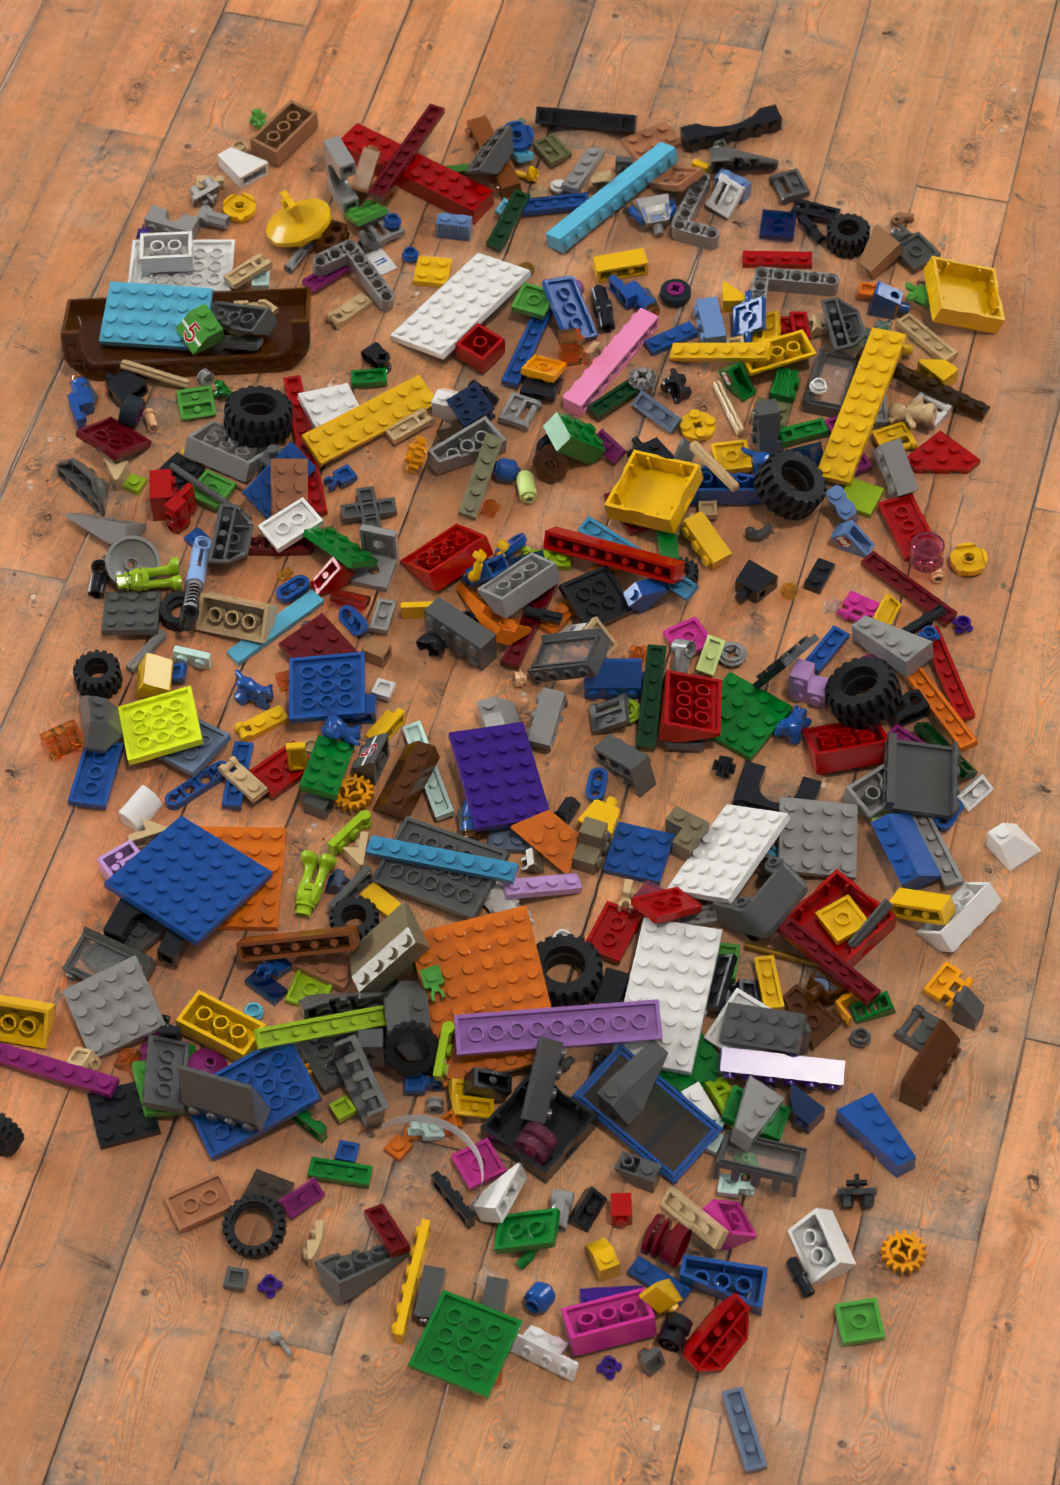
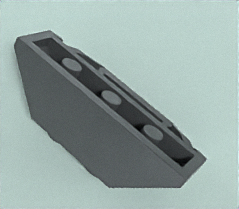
M511 125L498 127L495 130V133L482 145L468 165V174L489 176L497 175L502 171V167L509 161V157L513 153Z
M839 297L821 300L825 328L832 352L852 349L867 338L859 310L843 302Z
M75 458L57 463L58 477L102 517L105 516L108 501L107 482L103 478H99L92 468H88L84 463Z
M220 504L208 563L227 565L248 556L254 525L239 505Z
M89 695L80 696L79 705L85 750L105 753L108 748L123 738L118 708L106 698Z
M400 981L384 999L387 1033L389 1030H392L394 1025H399L405 1020L407 1022L416 1020L418 1023L423 1022L427 1027H431L427 993L424 987L420 985V981ZM416 1034L401 1036L394 1044V1047L404 1055L407 1061L422 1060L428 1053L427 1042Z

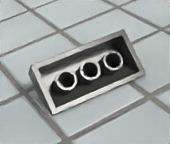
M541 1036L538 1038L520 1119L545 1124L546 1120L550 1121L552 1108H549L550 1100H555L557 1088H554L555 1079L559 1080L562 1070L558 1065L560 1059L564 1060L566 1048L563 1047L564 1042Z

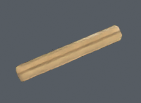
M125 359L122 360L120 368L184 389L189 384V379Z
M714 381L713 389L736 435H744L745 428L722 381Z
M697 441L690 443L689 449L732 492L740 488V484Z

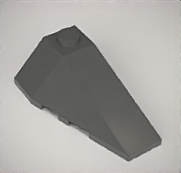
M722 146L709 148L710 173H719L722 168L730 172L778 168L779 162L776 159Z
M214 301L211 305V312L217 321L240 333L269 335L278 323L270 307Z
M382 992L315 994L298 1000L303 1020L384 1005Z
M650 1041L597 1092L598 1101L630 1126L643 1112L647 1099L653 1090L654 1083L668 1056V1051L656 1041Z
M381 1244L372 1246L371 1250L360 1252L359 1249L352 1250V1254L341 1256L340 1253L329 1255L316 1261L315 1267L327 1293L341 1304L362 1293L408 1257L409 1252L391 1258Z

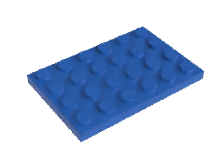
M295 1044L264 1050L257 1049L214 1073V1075L245 1083L255 1088L271 1109L262 1132L255 1130L249 1132L239 1125L232 1127L225 1124L222 1120L212 1121L202 1114L195 1116L190 1113L211 1159L215 1161L321 1102L322 1098Z

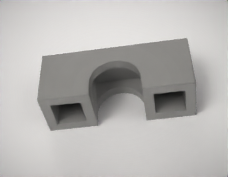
M152 205L144 218L145 228L149 229L148 232L192 231L193 240H195L201 231L199 218L183 214L179 220L170 221L168 209Z

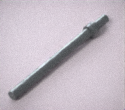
M175 463L169 465V469L218 503L233 504ZM244 512L249 520L252 521V517Z

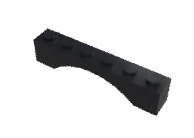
M776 104L759 108L750 118L733 125L713 127L695 123L680 127V140L686 153L780 131L782 130V116Z
M536 106L535 123L637 132L638 115Z

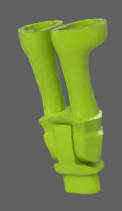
M172 557L165 566L135 568L129 571L128 575L127 572H124L122 575H116L118 590L126 589V591L141 592L142 590L148 591V589L172 588L175 591H182L178 557ZM175 575L165 579L149 580V577Z
M304 850L301 853V861L305 866L302 880L298 885V891H296L295 915L309 918L311 912L315 911V906L321 899L323 884L328 873L335 868L337 858L330 854H322L319 860L315 852ZM319 863V870L315 883H311L312 877Z

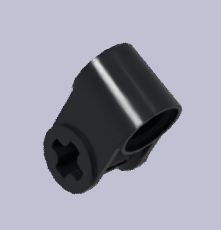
M374 342L361 351V355L367 364H370L373 368H386L387 374L391 372L390 354L378 342Z

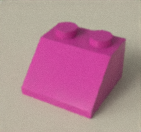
M713 1199L702 1209L729 1231L721 1250L732 1249L758 1237L740 1202Z

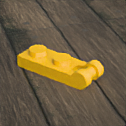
M279 704L249 720L236 723L233 729L240 735L239 738L242 742H249L288 723L289 717Z

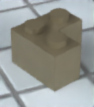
M676 805L665 821V832L675 834V839L672 842V855L686 862L692 856L694 849L702 842L703 836L709 832L708 821Z
M585 816L579 830V843L572 857V869L595 875L597 868L600 869L602 867L603 854H607L610 847V842H608L610 836L608 823Z

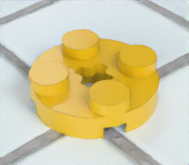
M234 193L223 201V214L230 215L231 221L238 224H244L257 212L255 198L247 193H241V195Z
M693 409L683 416L680 431L682 437L686 438L689 442L697 441L699 443L702 440L706 442L714 436L715 418L711 415Z
M961 543L951 552L950 565L958 576L982 574L987 565V553L982 547L981 549L976 547L974 543ZM966 557H969L972 561H966Z

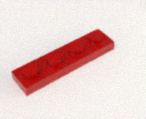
M743 250V268L812 269V252Z

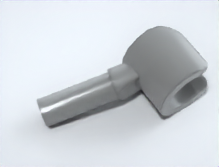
M274 1331L269 1333L272 1345L279 1343L288 1357H291L293 1353L285 1344L281 1332Z

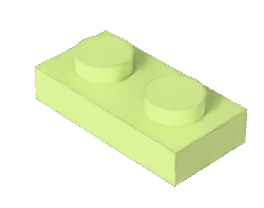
M708 634L695 671L713 677L726 641Z

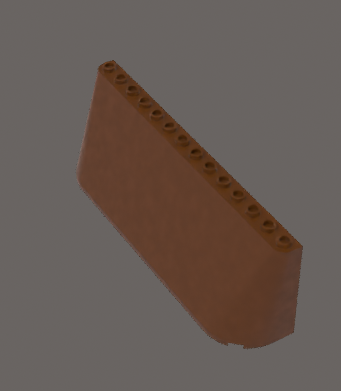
M311 287L214 292L212 304L214 301L234 303V301L241 300L258 302L260 299H266L278 307V313L275 315L278 323L269 335H249L251 337L263 338V345L255 352H248L243 349L233 351L229 348L219 351L210 347L194 356L191 351L100 345L99 337L107 297L68 299L61 329L63 355L70 368L80 373V376L97 381H103L109 372L115 376L123 370L120 368L123 359L180 377L197 376L203 369H208L214 375L285 371L298 365L307 355L310 347ZM223 329L224 335H231ZM130 372V373H132V374H134V375H136V376H138V377H140V378H149V377H145V376H142V375H139V374Z

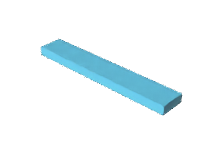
M310 590L276 615L275 624L265 643L242 639L226 651L227 656L240 666L324 605V600L313 590Z

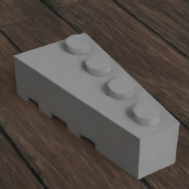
M484 416L429 449L427 463L439 475L475 463L486 432L504 438L498 455L506 452L507 439Z
M866 615L852 625V635L855 643L879 659L887 661L893 669L907 678L934 657L933 641Z

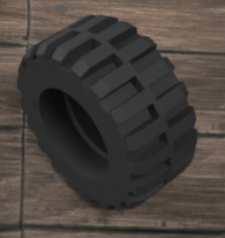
M252 385L247 388H239L238 391L235 390L226 399L224 405V429L234 441H239L240 444H246L249 447L259 446V448H263L275 443L279 444L289 436L292 430V403L280 390H274L269 386L263 387V385H258V387H253Z
M782 449L773 452L760 466L754 477V487L757 489V496L761 498L760 502L766 505L770 512L773 511L776 516H782L785 520L792 519L795 521L807 518L826 496L827 486L825 485V477L822 476L823 472L817 468V464L814 461L812 462L809 459L810 457L802 455L799 451L793 452L791 449ZM786 481H788L789 483H791V484L795 487V489H793L792 487H790V486L786 483Z
M862 656L860 659L853 658L851 659L852 661L843 663L840 668L837 667L834 670V674L830 675L825 686V696L834 717L840 723L849 727L853 726L854 728H860L861 726L867 728L872 724H879L881 720H886L889 718V714L895 712L896 706H899L902 690L893 667L887 661L871 656V658L868 656ZM872 688L870 691L862 695L855 696L862 690Z
M556 934V937H546L544 942L540 941L536 944L551 1007L589 1005V1001L593 1002L595 1000L603 978V962L598 949H594V945L590 941L585 942V938L581 936L576 938L574 934H568L567 936ZM559 964H571L583 972L578 979L571 982H557L546 973L552 967Z

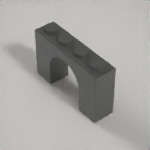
M424 1265L414 1313L415 1318L421 1324L427 1325L444 1290L447 1276L445 1268ZM487 1276L483 1299L480 1304L504 1313L510 1285L509 1280Z

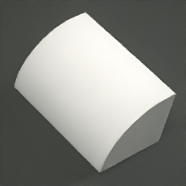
M142 785L119 811L121 823L135 831H142L144 828L142 818L151 820L163 807L161 800L149 788Z

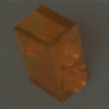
M580 328L558 330L560 361L566 362L567 366L582 365V357H585V348L582 345H585L584 335H581Z

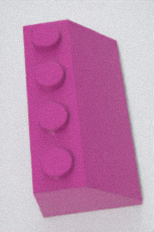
M644 1287L561 1308L568 1341L574 1357L656 1336V1321L652 1308L639 1296L644 1291Z

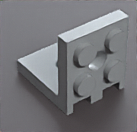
M361 524L359 529L361 549L372 553V556L378 560L376 567L356 568L351 585L387 593L399 561L397 531ZM374 570L379 572L375 575L370 574V572Z

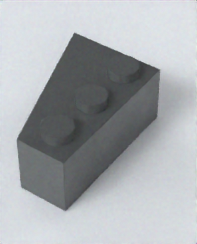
M776 399L757 401L754 404V410H752L753 421L751 422V429L753 433L750 434L751 443L755 444L757 452L763 451L772 454L779 450L778 447H781V441H778L780 411Z
M611 734L594 747L598 762L614 776L616 774L624 779L623 784L627 787L631 785L636 789L638 797H642L657 785L650 764L651 759L646 753L636 750L634 746L624 743L620 738H616Z

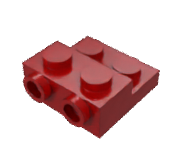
M187 483L164 504L167 528L172 533L179 535L183 530H186L191 524L189 516L193 515L197 510L194 486L190 483Z

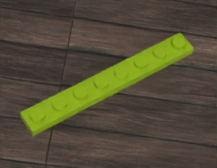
M384 1005L256 1028L254 1035L258 1050L354 1033L358 1032V1029L386 1027Z

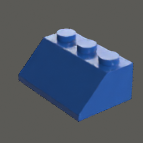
M605 658L596 677L584 678V699H613L622 693H626L628 698L633 700L641 699V658Z

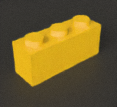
M644 248L594 256L593 270L597 283L609 282V277L614 274L619 280L648 275V260Z
M703 511L683 520L681 526L683 536L689 539L693 550L698 552L702 563L706 567L708 566L710 571L730 561L732 552Z
M898 888L890 899L893 905L890 910L898 919L945 926L956 911L952 895Z

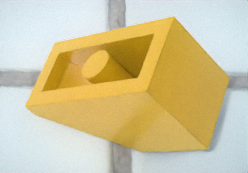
M920 359L918 361L917 371L921 372V374L934 378L948 386L957 382L959 369L947 360Z
M605 1238L585 1244L600 1282L620 1275V1262L612 1245Z
M669 1278L654 1283L639 1294L640 1298L659 1314L676 1311L679 1308L678 1304L683 1301V1298Z

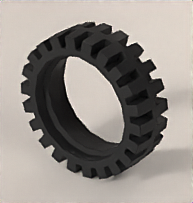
M2 1112L0 1113V1156L12 1157L21 1146L25 1137L21 1128H18V1125L12 1122L10 1117H5L6 1114Z
M262 1194L244 1195L240 1200L236 1199L233 1206L230 1205L228 1207V1213L225 1212V1221L222 1224L224 1227L223 1234L230 1247L239 1255L241 1254L243 1257H250L251 1259H256V1257L263 1258L266 1254L268 1256L272 1254V1251L274 1249L277 1250L279 1248L278 1245L283 1243V1237L286 1236L287 1232L286 1218L279 1205L270 1197H265ZM250 1207L268 1209L275 1220L274 1231L271 1237L265 1243L258 1246H248L241 1243L235 1233V1223L238 1216Z

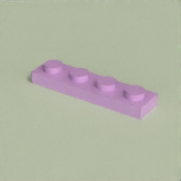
M578 873L515 878L514 884L501 882L506 900L582 892Z

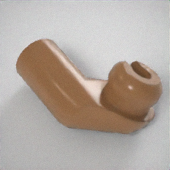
M898 212L892 216L890 222L893 226H898L905 221L913 222L914 213Z

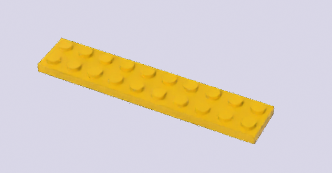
M872 327L818 466V469H821L823 472L822 476L825 477L826 481L851 486L905 345L906 334Z

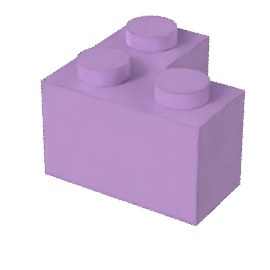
M797 658L790 673L788 698L805 702L815 707L825 708L827 703L825 686L828 678L814 675L815 663Z
M131 839L97 858L100 872L106 880L140 852Z

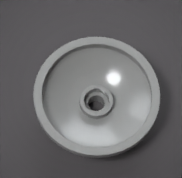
M135 535L117 539L109 547L105 557L107 573L116 584V575H122L124 572H127L128 575V572L135 568L160 567L161 564L160 556L155 546L147 539ZM128 563H132L133 568H129ZM157 576L149 577V580H155Z

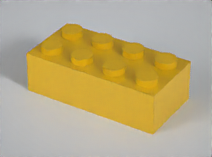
M199 989L176 1019L177 1026H180L183 1035L235 1062L258 1049L254 1030L267 1027L265 1023Z

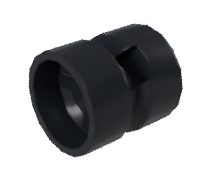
M677 1312L667 1313L663 1322L664 1328L660 1329L656 1338L657 1344L667 1351L680 1353L686 1342L685 1337L689 1336L693 1322L683 1314Z

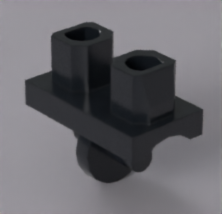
M671 368L669 377L663 379L660 387L663 392L671 394L675 404H680L682 399L690 397L692 390L690 387H684L686 383L685 374H678L676 368Z
M854 1174V1180H846V1186H854V1188L838 1189L837 1195L840 1197L842 1208H853V1197H861L862 1208H873L877 1188H860V1186H867V1180H859V1174Z

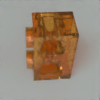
M74 719L39 734L42 747L50 761L78 751L85 745L84 736Z

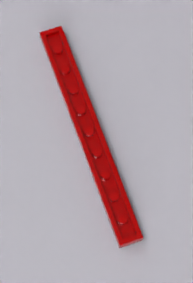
M301 375L284 377L286 396L290 399L293 407L292 427L296 446L316 467L308 476V503L319 516L328 515L319 465L301 439L303 434L311 430L310 422L298 400V393L304 392Z

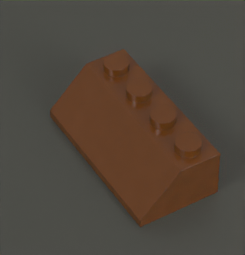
M421 741L405 745L373 807V811L404 820L406 816L410 817L440 759L434 745Z
M940 1019L901 1082L899 1101L920 1112L924 1106H929L933 1098V1091L939 1090L943 1081L941 1078L944 1074L948 1075L952 1067V1060H957L962 1050L959 1048L960 1038L944 1020Z

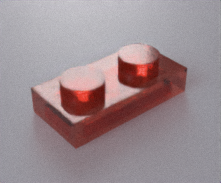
M335 589L330 594L329 601L335 602L339 606L349 605L354 606L357 610H362L370 604L371 596Z

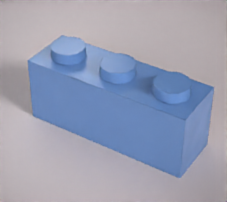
M717 296L696 299L693 314L694 317L698 318L696 325L697 330H701V333H699L700 342L726 343L727 335Z

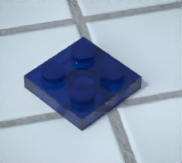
M763 209L759 239L794 242L797 212Z

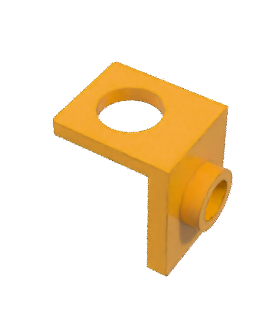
M844 993L835 1001L834 1011L847 1028L851 1027L852 1017L846 1011V1008L850 1007L851 1004L859 1002V999L852 993Z

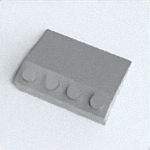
M212 420L187 436L183 456L188 457L191 461L202 463L208 468L220 471L224 475L236 478L239 482L246 483L257 474L258 461L267 452L268 446L259 448V446L249 447L246 444L242 445L239 441H234L226 433L224 424Z

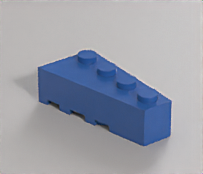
M702 466L703 480L690 505H698V501L717 500V505H760L761 498L757 496V489L754 487L755 475L739 472L736 474L729 473L740 484V488L732 492L707 466Z
M873 1092L837 1109L835 1122L843 1126L849 1135L861 1142L863 1147L868 1152L874 1154L877 1160L896 1178L915 1168L916 1156Z
M683 1254L680 1282L723 1301L733 1293H737L750 1307V1312L761 1316L768 1267Z

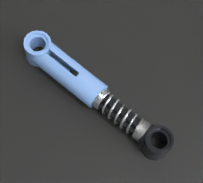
M206 536L196 537L191 550L186 578V595L177 621L178 627L184 631L194 630L199 617L198 602L200 592L205 583L208 556L212 542Z

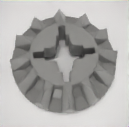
M641 366L638 369L633 368L632 372H629L628 382L635 389L647 390L656 383L657 376L654 370H649L648 366L646 368Z
M726 642L719 662H722L724 666L728 665L732 668L736 665L740 667L746 661L747 650L738 642ZM735 652V656L729 658V655Z

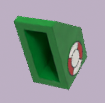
M732 362L718 370L725 387L741 402L756 394L742 362Z

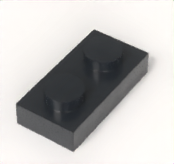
M818 558L803 584V589L820 595L835 569V563Z

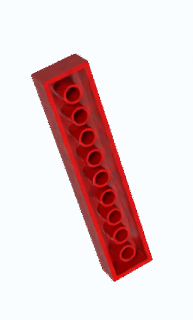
M356 123L341 138L354 159L355 166H358L364 147L373 145L378 147V151H382L375 173L377 177L401 145L359 123ZM419 153L415 155L395 184V186L451 214L472 216L473 225L494 205L492 189Z

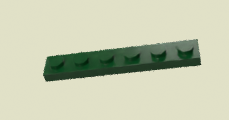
M652 644L647 646L636 749L655 751L667 646Z

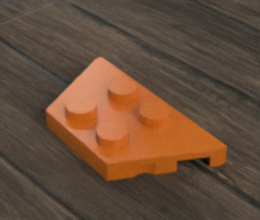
M550 809L513 824L510 827L511 830L562 873L570 874L572 857L578 844L579 834Z

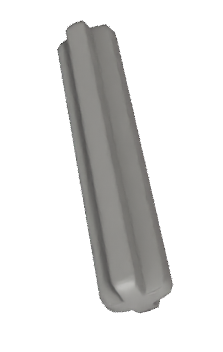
M159 630L158 635H153L126 664V669L134 673L146 653L152 654L167 638L166 633Z

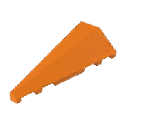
M458 583L456 590L482 626L496 634L497 643L510 645L531 632L532 629L529 626L519 625L520 621L518 619L505 618L494 613L483 598H478L479 593L476 591L471 592L465 584Z

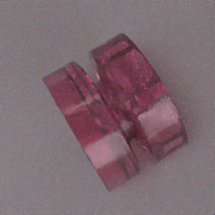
M923 532L916 535L912 539L910 547L911 566L922 573H932L939 570L944 560L945 543L943 539L931 532Z
M528 1121L512 1144L529 1157L534 1155L536 1162L544 1165L550 1154L557 1147L558 1139L542 1124Z

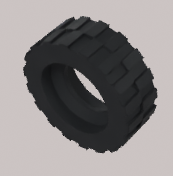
M185 591L169 593L160 602L159 612L162 624L174 632L184 631L177 625L179 617H174L171 611L174 607L184 605Z

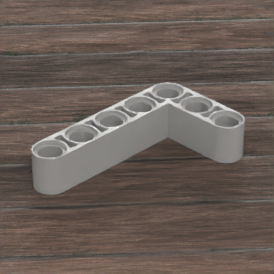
M704 172L705 174L700 177L698 182L690 185L672 221L671 237L673 240L707 250H715L719 247V230L712 226L694 222L710 191V175Z
M346 240L313 257L312 271L316 276H325L347 265L379 309L386 312L393 309L394 292L354 240Z
M758 267L755 269L753 276L752 299L762 296L766 299L767 304L768 291L832 297L838 294L839 277L834 273Z

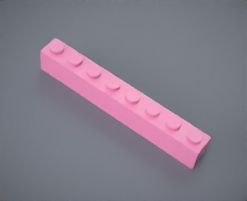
M643 308L634 313L630 321L623 325L618 335L612 338L611 343L603 348L598 358L596 357L593 360L592 365L584 370L579 380H576L572 388L564 393L562 397L563 409L581 418L587 412V406L600 397L643 347L644 340L649 339L658 329L659 316Z

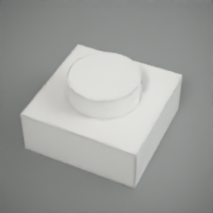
M378 678L371 691V695H376L378 699L389 702L396 688V683Z

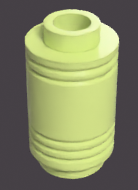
M527 470L519 472L516 477L520 500L524 503H532L538 497L534 476Z

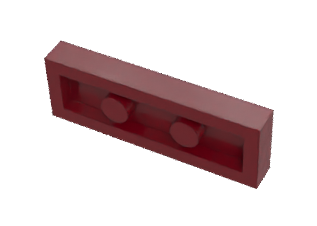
M383 1203L364 1210V1217L391 1258L410 1251L409 1242Z

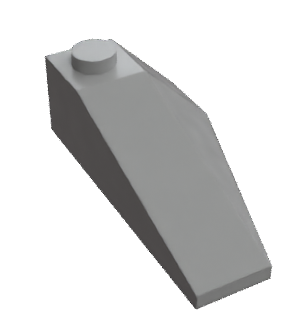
M66 513L65 516L109 544H113L117 539L124 536H141L147 525L146 523L130 520H115V518L99 517L98 519L97 515L83 513Z
M496 696L477 701V715L482 728L519 722V715L514 702Z
M884 764L848 785L844 790L841 798L845 803L858 804L859 815L870 818L883 810Z

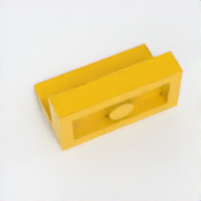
M398 708L393 713L387 709L365 734V738L368 739L382 733H387L388 740L390 741L406 722L405 711Z

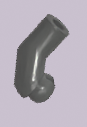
M766 524L760 530H755L751 526L745 529L746 537L750 540H762L773 531L769 524Z

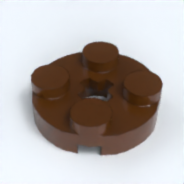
M545 445L535 454L533 467H535L539 478L547 482H555L567 474L569 470V456L557 452L553 445ZM547 460L554 461L555 466H553L552 468L549 467V463L547 462Z

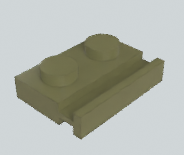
M553 133L549 137L545 136L533 142L535 151L551 167L565 161L568 157H572V152Z

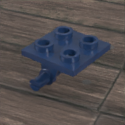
M477 382L446 400L464 428L487 415L489 420H493L496 417L492 412L495 408Z

